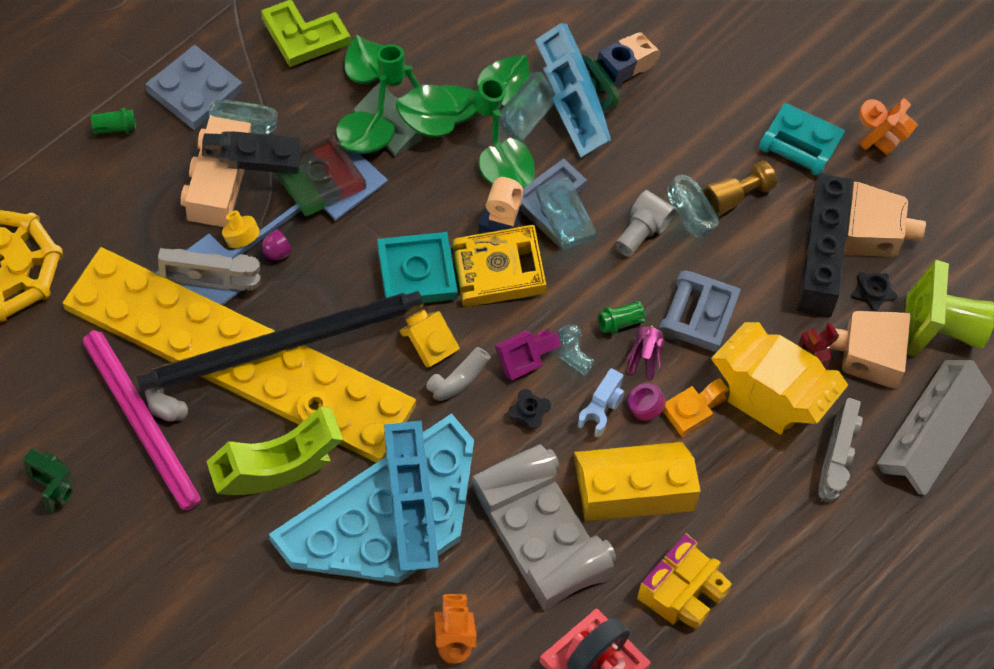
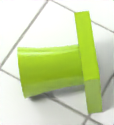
M935 260L907 293L905 313L910 314L907 355L916 357L937 333L955 338L977 349H982L992 334L994 328V302L948 295L949 263Z

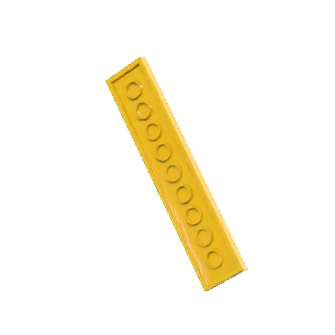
M100 247L62 303L64 310L170 362L179 361L275 332ZM305 345L201 376L298 425L303 422L297 411L300 397L311 390L325 391L334 401V416L343 437V441L339 445L376 463L386 457L384 424L407 422L416 407L415 398ZM313 403L309 408L317 410L323 405L321 403Z

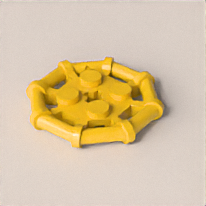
M0 210V224L19 227L15 233H10L7 228L0 227V260H2L0 262V322L7 321V317L39 300H47L51 295L50 286L58 261L63 258L62 248L53 242L39 222L40 217L33 212L22 214ZM32 236L41 249L31 252L25 241ZM36 265H42L38 279L29 278L30 270H33V267ZM23 289L25 290V292L5 302L6 298Z

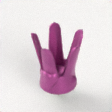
M651 325L650 327L644 326L637 329L636 337L634 338L635 344L625 360L627 362L631 358L627 369L628 374L631 375L636 371L641 358L647 359L646 374L650 380L655 376L657 359L659 370L662 371L660 352L664 344L663 333Z

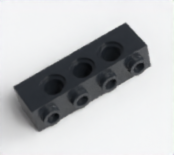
M818 173L810 200L796 311L831 317L840 295L853 183L851 178Z

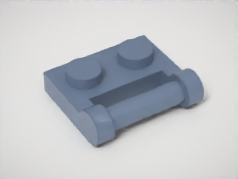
M681 271L676 281L678 288L666 318L661 320L658 330L663 333L666 339H679L717 352L720 349L741 289L691 271ZM691 292H701L690 324L681 323L680 320Z

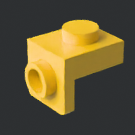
M425 309L408 317L406 319L408 325L399 330L402 337L409 336L426 367L433 366L460 349L440 311L427 314Z

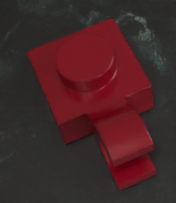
M831 322L820 333H817L815 328L802 333L798 346L818 357L827 370L831 360L829 346L839 338V334Z

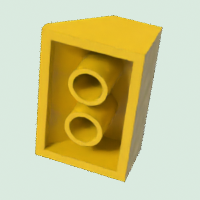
M683 442L580 451L573 454L584 522L695 511L701 490L694 457Z

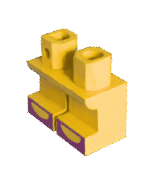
M685 533L668 552L664 560L662 559L641 583L637 599L671 624L675 625L680 619L697 630L711 610L697 598L704 593L718 604L729 593L732 583L718 571L721 562L715 558L710 560L696 548L697 542Z

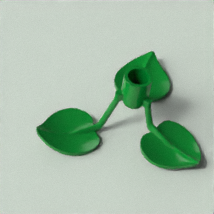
M355 35L346 53L345 71L352 81L360 84H369L378 78L380 79L377 112L375 116L364 111L346 115L340 120L336 134L340 146L344 150L354 153H370L388 145L395 133L393 122L381 119L384 110L386 85L397 86L402 83L405 76L408 77L414 89L420 85L413 74L412 66L405 65L404 50L400 46L393 44L381 45ZM455 85L440 86L452 95L454 99L453 109L459 108L467 101L469 95H475L477 92ZM471 105L459 116H453L455 125L469 121L478 113L474 105Z
M527 55L508 57L487 66L478 77L476 94L469 95L467 101L457 109H453L454 99L452 95L443 87L437 85L419 86L396 100V108L404 122L414 131L428 137H442L451 133L455 125L453 116H459L471 105H474L479 114L483 116L491 115L493 118L492 143L494 147L484 149L479 158V170L484 179L493 185L495 179L506 177L520 183L522 188L534 180V162L528 148L514 138L507 139L501 144L499 142L500 107L502 106L506 109L521 108L530 101L533 95V81L529 71Z

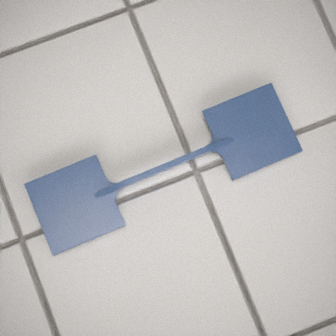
M338 140L333 143V146L364 187L363 189L344 197L316 157L310 160L314 164L308 170L305 168L308 167L307 164L300 167L303 174L326 206L322 208L335 221L388 183V180L359 153L349 152L341 148ZM318 167L322 174H318L319 171H317L315 177L312 178L308 171L311 170L312 172L310 173L313 174L315 168ZM323 175L327 182L324 183L325 180L323 178L321 184L318 186L313 179L317 178L316 181L318 182L320 177ZM327 183L330 184V187L328 186V187L324 188L322 191H321V189L319 188V187H323V186L327 185ZM333 189L336 194L326 198L325 194L328 195L327 190ZM298 203L261 229L259 236L252 243L244 247L227 250L214 237L208 234L186 251L202 254H219L224 257H232L233 259L243 254L303 209ZM179 284L220 305H224L243 291Z

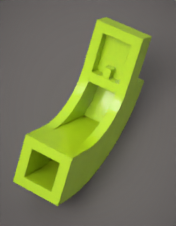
M319 407L299 426L284 436L255 444L229 441L206 462L217 494L249 495L262 493L297 482L330 462L328 453L343 441V437L332 408Z

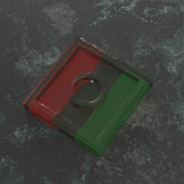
M332 133L300 147V168L298 174L275 173L305 217L366 189L365 178L344 149L341 148Z

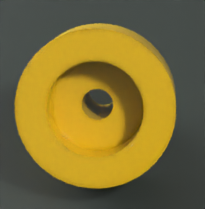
M232 211L227 214L228 224L223 228L222 235L230 248L244 247L252 243L259 236L260 229L252 216L241 217L239 211Z

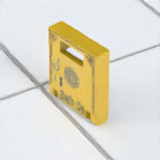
M534 225L460 237L452 240L463 306L471 307L547 294ZM532 252L535 271L522 273L519 255Z

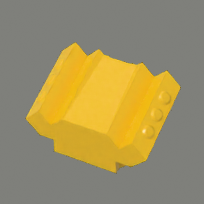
M744 322L711 358L729 383L730 395L727 402L780 435L785 430L793 427L795 422L817 424L848 387L847 382L839 371L826 370L818 357L783 336L768 335L759 322Z

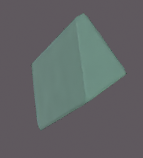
M380 83L353 109V112L364 111L375 116ZM386 88L384 110L381 119L393 122L395 133L393 139L385 147L396 157L422 141V134L414 131L404 122L396 108L397 98Z

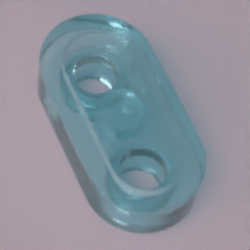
M217 100L212 102L209 108V118L213 116L251 123L252 133L269 134L277 128L278 113L275 109L268 106L233 100Z
M677 175L667 186L670 202L675 206L689 233L701 237L709 236L719 224L715 211L696 181L686 175Z

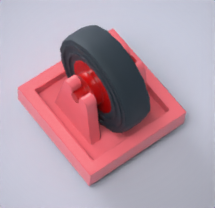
M597 608L542 654L539 661L546 669H649L651 664L628 640L630 631L627 626L616 617L607 619Z

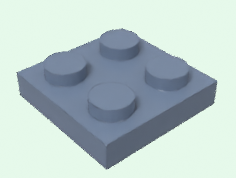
M194 45L146 83V91L195 130L208 120L210 116H213L243 91V83Z

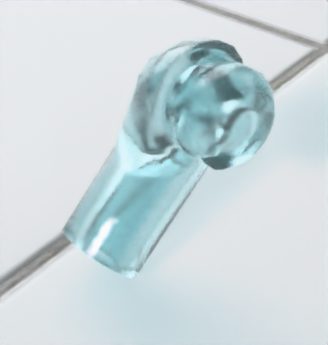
M574 324L562 326L558 332L561 346L558 347L559 357L583 375H587L593 368L595 360L580 351L581 329Z

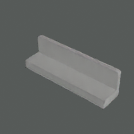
M945 360L877 462V466L883 474L904 475L918 494L926 495L992 393L991 387L974 360Z

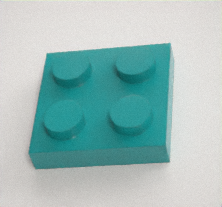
M447 232L377 239L385 298L403 292L406 295L419 291L423 303L457 299L458 291Z

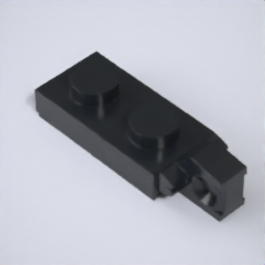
M223 131L222 134L204 133L202 157L220 158V162L228 164V168L298 174L301 138L237 131Z

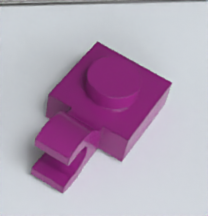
M544 329L532 336L531 332L525 330L494 346L505 377L514 380L543 366L540 355L560 347L561 343L557 332L550 334L549 329Z

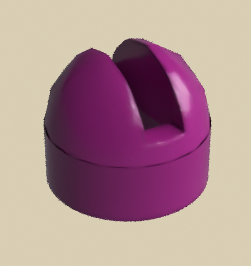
M277 229L268 234L262 242V252L269 260L279 261L292 253L289 242Z

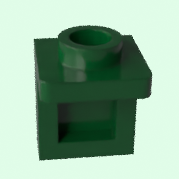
M31 448L23 458L27 477L47 487L42 494L45 510L53 514L59 505H65L74 491L70 468L64 466L63 462L52 453L45 452L42 454Z

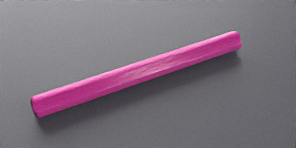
M96 330L89 332L83 338L85 348L182 510L189 511L194 509L201 502L200 495L103 333Z

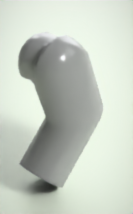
M152 388L145 391L148 410L151 415L170 422L175 420L182 421L186 418L188 407L184 401H178L176 398L164 395L163 388L159 390Z

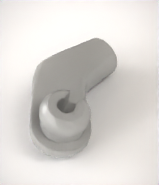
M476 347L446 379L439 374H434L426 384L427 390L434 393L433 398L438 401H444L457 395L476 380L491 359V356L482 348Z

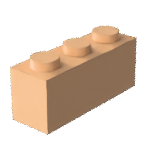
M210 116L207 128L200 130L198 137V149H200L198 157H192L189 169V176L192 179L190 185H184L181 194V206L186 207L187 221L225 227L228 224L226 216L234 209L245 170L228 168V164L220 162V158L202 157L204 133L222 134L223 131L252 133L251 123Z

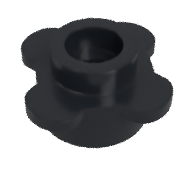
M523 389L518 392V400L515 405L509 407L508 414L519 425L537 429L542 425L544 414L551 410V402L547 398H539L533 395L529 389ZM527 407H532L533 410H532V411H528L526 408H527Z

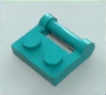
M784 102L768 131L765 132L758 149L766 153L772 151L811 169V174L818 176V173H823L843 139L845 130Z

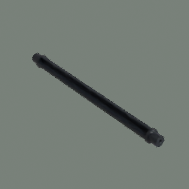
M419 291L406 295L403 292L364 306L354 307L151 368L150 372L138 375L136 378L141 392L152 388L159 390L191 380L194 377L211 374L267 357L283 350L293 349L356 330L372 323H379L409 314L410 310L423 307V301Z

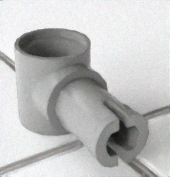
M645 190L632 207L630 213L631 224L616 241V249L623 255L631 257L647 236L650 237L655 232L662 234L674 218L676 208L650 191Z

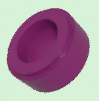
M653 383L637 385L631 390L627 398V405L632 414L637 419L644 421L654 419L660 415L666 404L664 394Z

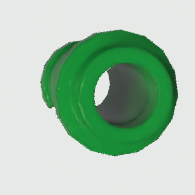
M122 107V111L91 113L94 135L121 131L129 134V131L136 130L133 109L127 110L126 107Z
M640 301L613 309L607 306L597 315L601 331L603 333L609 332L611 335L616 334L618 329L644 323L646 318L644 307Z

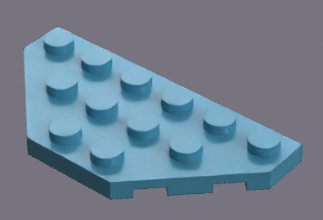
M453 414L448 415L423 432L438 556L460 542L474 447V439ZM387 457L269 533L270 542L292 569L400 583L418 571L400 572Z

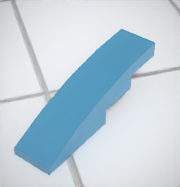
M560 23L535 39V42L547 65L543 70L556 94L552 97V100L580 157H585L610 142L611 139L597 93L568 25Z
M422 421L384 424L387 467L400 572L439 568Z

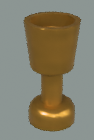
M762 160L751 167L750 176L740 181L729 177L703 186L702 198L709 212L713 216L719 217L744 200V193L755 188L761 192H768L776 188L777 178L770 164Z

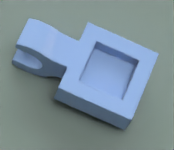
M610 368L593 394L589 406L581 411L578 427L582 428L586 421L594 420L598 423L594 436L599 437L604 433L607 423V411L609 408L615 410L618 407L625 392L620 389L623 374Z

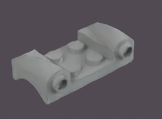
M539 444L474 475L472 490L543 611L546 612L567 596L584 587L611 580L614 568L613 561L616 560V554L609 541H602L598 536L589 537L556 483V470L560 468L556 454L552 449L546 450Z

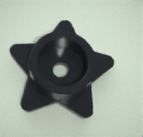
M859 272L860 287L853 292L854 299L867 301L872 310L876 312L884 301H894L898 298V295L891 289L887 273L874 272L865 274ZM872 288L877 289L878 292H873Z

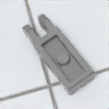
M160 248L158 255L159 275L175 283L225 290L247 289L248 291L257 289L259 284H261V276L259 275L260 262L256 257L240 254L232 259V257H224L219 254L187 252L182 249Z
M851 398L846 399L836 413L821 472L819 492L817 494L825 503H834L842 491L846 489L850 478L847 469H849L855 453V448L850 447L852 437H857L863 417L858 416L861 402Z

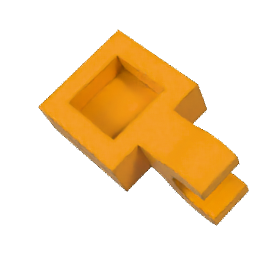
M720 378L710 383L700 394L691 386L666 401L663 413L683 438L712 420L714 413L711 411V408L718 406L727 399L724 394L729 389Z

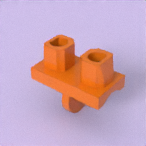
M903 98L887 112L885 105L878 100L871 99L864 102L858 110V116L862 124L872 129V131L859 142V145L867 150L874 144L885 155H888L900 141H905L918 126L905 113L911 104Z
M444 594L443 612H435L436 647H438L439 655L446 662L453 664L461 663L469 657L472 647H476L473 612L468 611L465 594Z

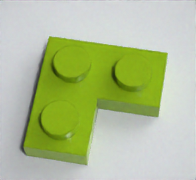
M292 0L261 10V19L289 67L350 45V35L336 12L305 23Z

